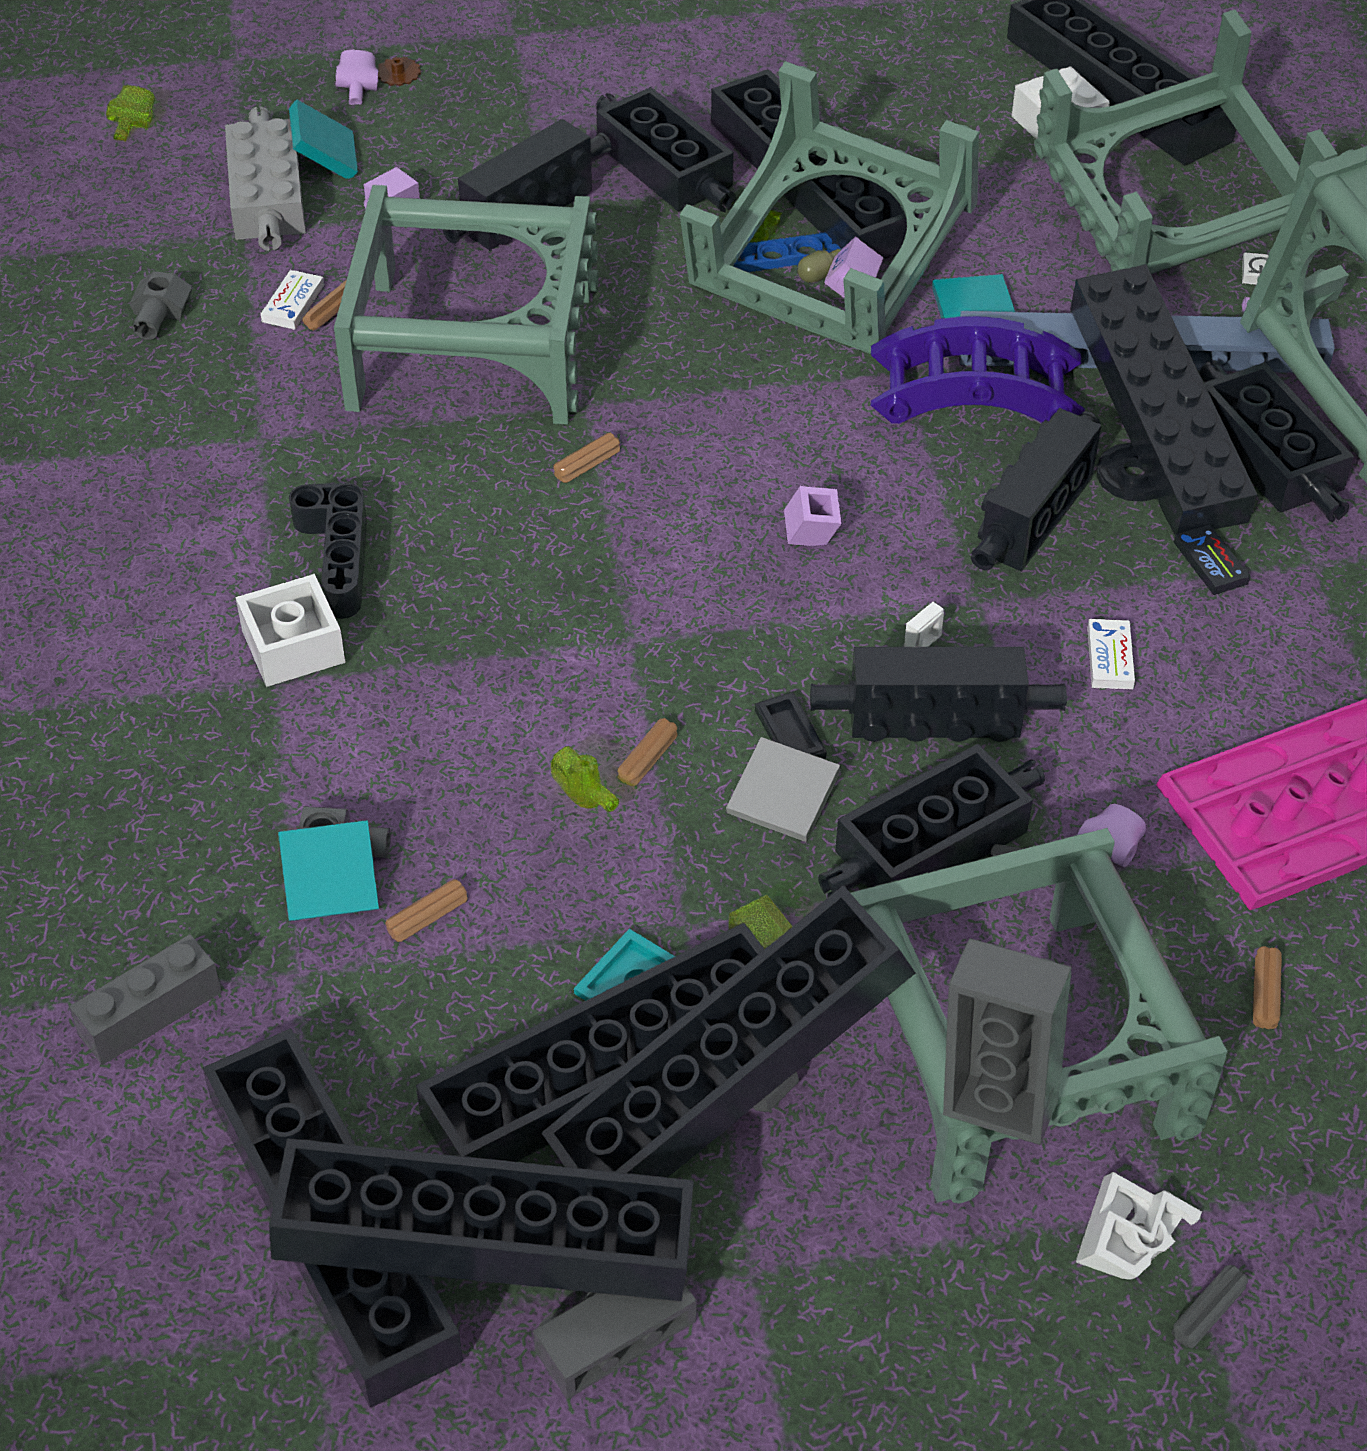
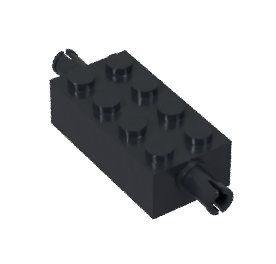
M652 87L620 101L615 99L610 93H606V97L601 95L596 102L597 134L603 133L610 139L612 152L609 155L674 209L680 212L686 204L692 206L705 199L709 200L721 212H726V209L730 210L734 206L736 195L728 190V188L733 187L734 152Z
M561 119L459 177V201L565 207L575 201V196L587 197L590 191H592L591 163L612 152L610 148L612 147L611 141L603 133H599L591 139L589 135ZM442 230L446 239L452 244H456L459 240L468 236L489 251L499 245H506L513 239L512 237L492 232Z
M1212 360V363L1207 362L1199 370V375L1250 480L1278 512L1281 513L1306 503L1314 502L1330 522H1335V517L1337 520L1344 517L1349 510V504L1337 492L1345 489L1354 457L1351 452L1266 362L1231 374H1227L1215 360Z
M1059 408L1049 421L1044 420L1034 441L1032 443L1027 442L1023 446L1015 465L1007 466L996 489L991 488L988 490L981 506L982 511H985L984 520L978 531V539H981V542L971 552V561L976 567L981 570H990L995 565V562L998 561L1021 572L1092 480L1102 426L1095 414L1085 411L1076 415Z
M854 647L852 678L848 681V685H810L811 711L848 710V713L851 714L852 738H864L871 742L881 741L884 738H906L913 742L923 741L926 738H949L956 742L965 741L969 738H991L994 741L1003 742L1011 738H1020L1024 714H1027L1028 710L1065 711L1067 704L1065 683L1029 685L1024 647Z
M976 744L838 818L835 852L844 862L827 872L819 874L818 882L822 891L825 894L832 890L827 894V897H829L843 885L847 890L860 883L871 888L974 862L990 854L993 845H1006L1024 835L1028 831L1033 799L1026 792L1044 784L1045 775L1042 768L1038 765L1031 769L1036 765V761L1028 760L1025 764L1007 773L979 744Z

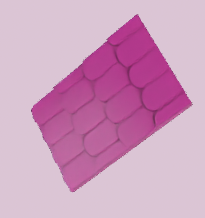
M1367 698L1167 772L1157 782L1156 786L1165 798L1169 799L1170 805L1188 829L1192 830L1191 833L1212 861L1216 862L1215 865L1236 893L1240 894L1239 897L1249 910L1278 901L1367 864Z

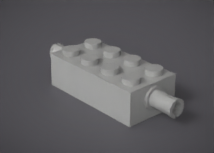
M257 107L249 112L250 123L237 122L225 125L230 209L235 239L258 238L259 246L264 250L270 251L269 241H272L273 250H276L281 245V235L306 233L298 152L293 150L290 119H271L270 112L264 107H260L261 115L258 116Z

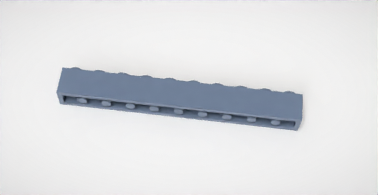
M961 311L960 317L982 316L1024 323L1025 329L1039 334L1046 331L1068 343L1081 354V364L1075 368H1097L1072 313ZM1171 316L1197 370H1200L1207 362L1212 363V360H1215L1224 371H1240L1266 362L1274 372L1293 373L1260 329L1249 333L1240 323L1242 317ZM1312 319L1309 330L1323 361L1330 368L1335 347L1329 319ZM959 355L960 365H972L971 355ZM987 356V366H1014V361Z

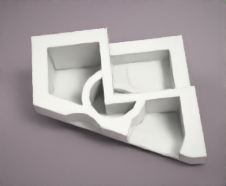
M1112 1172L1103 1178L1076 1262L1122 1279L1132 1280L1151 1265V1260L1156 1255L1166 1251L1175 1242L1171 1234L1182 1218L1192 1225L1200 1219L1202 1211L1165 1190L1153 1195ZM1134 1207L1135 1214L1133 1218L1126 1220V1217Z

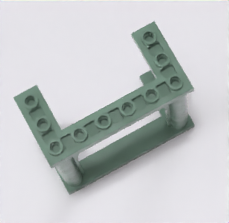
M1235 9L1222 14L1212 73L1117 105L1103 108L1079 106L1071 102L1072 91L1057 68L1044 72L1043 87L1039 91L1041 107L1040 114L1037 115L1038 136L1034 141L1036 153L1040 159L1044 158L1053 181L1055 183L1059 182L1063 188L1068 205L1070 207L1074 206L1078 212L1083 229L1091 233L1098 253L1106 257L1111 265V271L1146 264L1150 273L1153 274L1278 231L1286 218L1291 201L1296 195L1303 179V173L1307 167L1316 161H1326L1338 155L1321 129L1307 133L1300 166L1295 161L1242 84L1252 32ZM1220 105L1282 195V197L1200 225L1189 227L1159 226L1152 224L1153 216L1137 192L1123 196L1122 207L1113 200L1104 182L1103 168L1111 151L1125 138L1142 130ZM1103 143L1104 147L1098 148L1096 145ZM1075 154H1089L1096 158L1097 161L1082 163L1078 161ZM1086 173H1091L1094 178L1090 179Z
M785 61L779 70L781 113L771 144L755 175L721 225L719 216L688 204L680 213L689 284L871 354V346L886 337V332L962 211L972 213L977 205L979 132L968 126L946 120L939 132V165L911 156L902 150H895L876 143L870 138H863L844 131L840 127L820 122L817 72ZM810 154H814L827 159V162L822 166H816L810 162L808 157ZM799 162L804 169L803 172H795L799 169ZM851 175L877 183L897 199L907 221L904 242L881 279L852 268L849 269L843 278L845 311L733 267L775 203L787 191L798 184L821 176ZM918 193L930 199L925 202L915 203L909 201L908 198L912 194ZM915 213H923V218L918 219L914 215Z
M1367 146L1357 150H1347L1340 156L1326 161H1316L1304 171L1303 179L1296 195L1291 201L1286 218L1279 228L1280 231L1275 243L1268 253V259L1257 279V284L1251 298L1246 304L1247 307L1240 323L1248 333L1257 329L1262 331L1364 463L1359 476L1367 483V416L1325 364L1309 331L1314 313L1321 305L1337 300L1349 275L1341 265L1327 270L1320 269L1305 278L1312 258L1325 246L1335 245L1347 248L1367 262ZM1326 215L1330 224L1329 234L1323 225Z
M372 185L334 325L345 411L360 412L366 389L362 350L477 357L503 363L527 376L541 389L551 406L553 424H568L570 412L577 413L578 390H572V384H576L577 361H571V355H575L576 332L572 331L579 330L581 311L577 305L589 303L590 292H597L599 280L598 270H592V263H597L598 242L593 241V236L591 235L596 234L597 213L590 212V197L575 196L573 207L388 197L387 185ZM391 226L482 231L506 235L531 247L541 257L546 267V280L537 296L522 308L498 318L483 321H448L364 316L373 278H375L376 291L390 292L396 270ZM555 255H560V259H554L552 257ZM551 301L552 308L544 305V303ZM533 314H539L548 318L550 322L545 325H538L531 322L528 317Z
M1108 828L851 892L853 897L901 950L916 973L891 993L888 999L917 1064L933 1118L937 1145L930 1187L937 1203L949 1199L953 1203H964L973 1199L979 1191L983 1190L991 1142L1007 1137L1009 1139L1019 1138L943 1115L947 1019L940 1008L902 924L911 920L1056 884L1049 916L1055 931L1059 932L1096 922L1124 977L1129 1001L1126 1020L1116 1038L1094 1057L1062 1068L1059 1100L1048 1126H1067L1080 1117L1098 1112L1103 1114L1113 1113L1127 1104L1147 1099L1148 1101L1159 1100L1153 1126L1160 1140L1174 1136L1178 1140H1188L1198 1135L1205 1128L1228 1051L1220 1036L1206 1039L1111 861L1115 841ZM1147 1016L1150 1024L1149 1026L1139 1025L1137 1020ZM1133 1039L1146 1040L1154 1044L1160 1052L1141 1057L1134 1053L1127 1043ZM1122 1059L1124 1061L1122 1063L1114 1064L1111 1066L1109 1065V1062L1113 1060Z

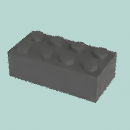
M969 938L949 982L943 1115L1041 1145L1059 1100L1072 967L1049 959L1038 958L1006 949L997 944H989Z

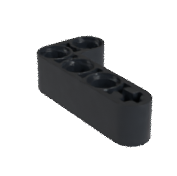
M350 483L300 485L294 488L289 495L293 526L301 533L325 534L321 578L323 593L335 618H350L360 611L362 604L367 528L363 490L359 486Z

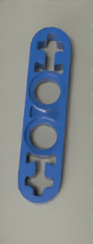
M826 233L748 243L740 255V259L744 261H736L733 267L746 272L793 266L798 265L803 257L809 255L799 253L797 249L800 247L808 246L816 251H821L823 249L822 243H824L828 253L841 248L837 244H832V239ZM767 252H778L782 257L769 259L763 255ZM752 254H757V260H754V255Z

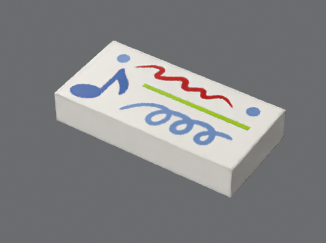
M290 270L262 311V322L296 329L323 288V277Z
M1089 619L1087 631L1092 688L1133 689L1135 676L1130 621Z

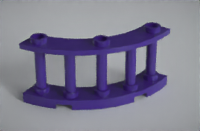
M982 316L943 318L934 320L935 325L916 330H914L913 326L902 329L871 346V356L890 371V390L872 399L871 406L891 423L901 424L912 417L931 410L959 405H985L1005 408L1027 415L1041 423L1044 420L1049 421L1059 408L1076 415L1085 412L1082 406L1066 396L1064 392L1063 375L1081 364V354L1068 343L1046 331L1039 334L1025 329L1024 323ZM971 355L972 371L944 373L943 357ZM987 356L1014 361V375L987 372ZM928 361V377L905 383V371ZM1029 368L1049 380V386L1030 380Z

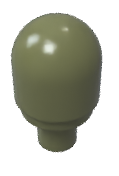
M838 248L830 253L826 250H817L803 257L797 267L799 277L806 282H817L826 278L834 257L841 249Z

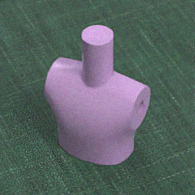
M346 50L342 52L340 64L336 69V87L350 88V105L362 104L363 90H377L378 70L375 66V56L367 51Z
M1110 804L1096 817L1087 819L1077 835L1108 828L1115 841L1111 861L1126 867L1132 861L1137 845L1146 833V825L1143 819L1132 810L1118 804Z

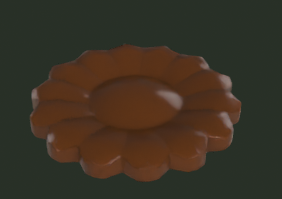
M407 57L386 59L377 68L378 79H381L382 83H388L390 86L410 84L413 80H417L418 75L421 74L420 65L416 64L415 60H409Z

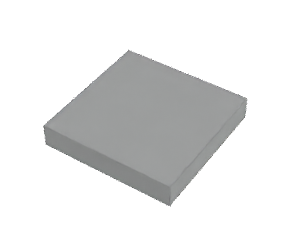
M761 737L726 807L727 813L807 842L840 774V765Z

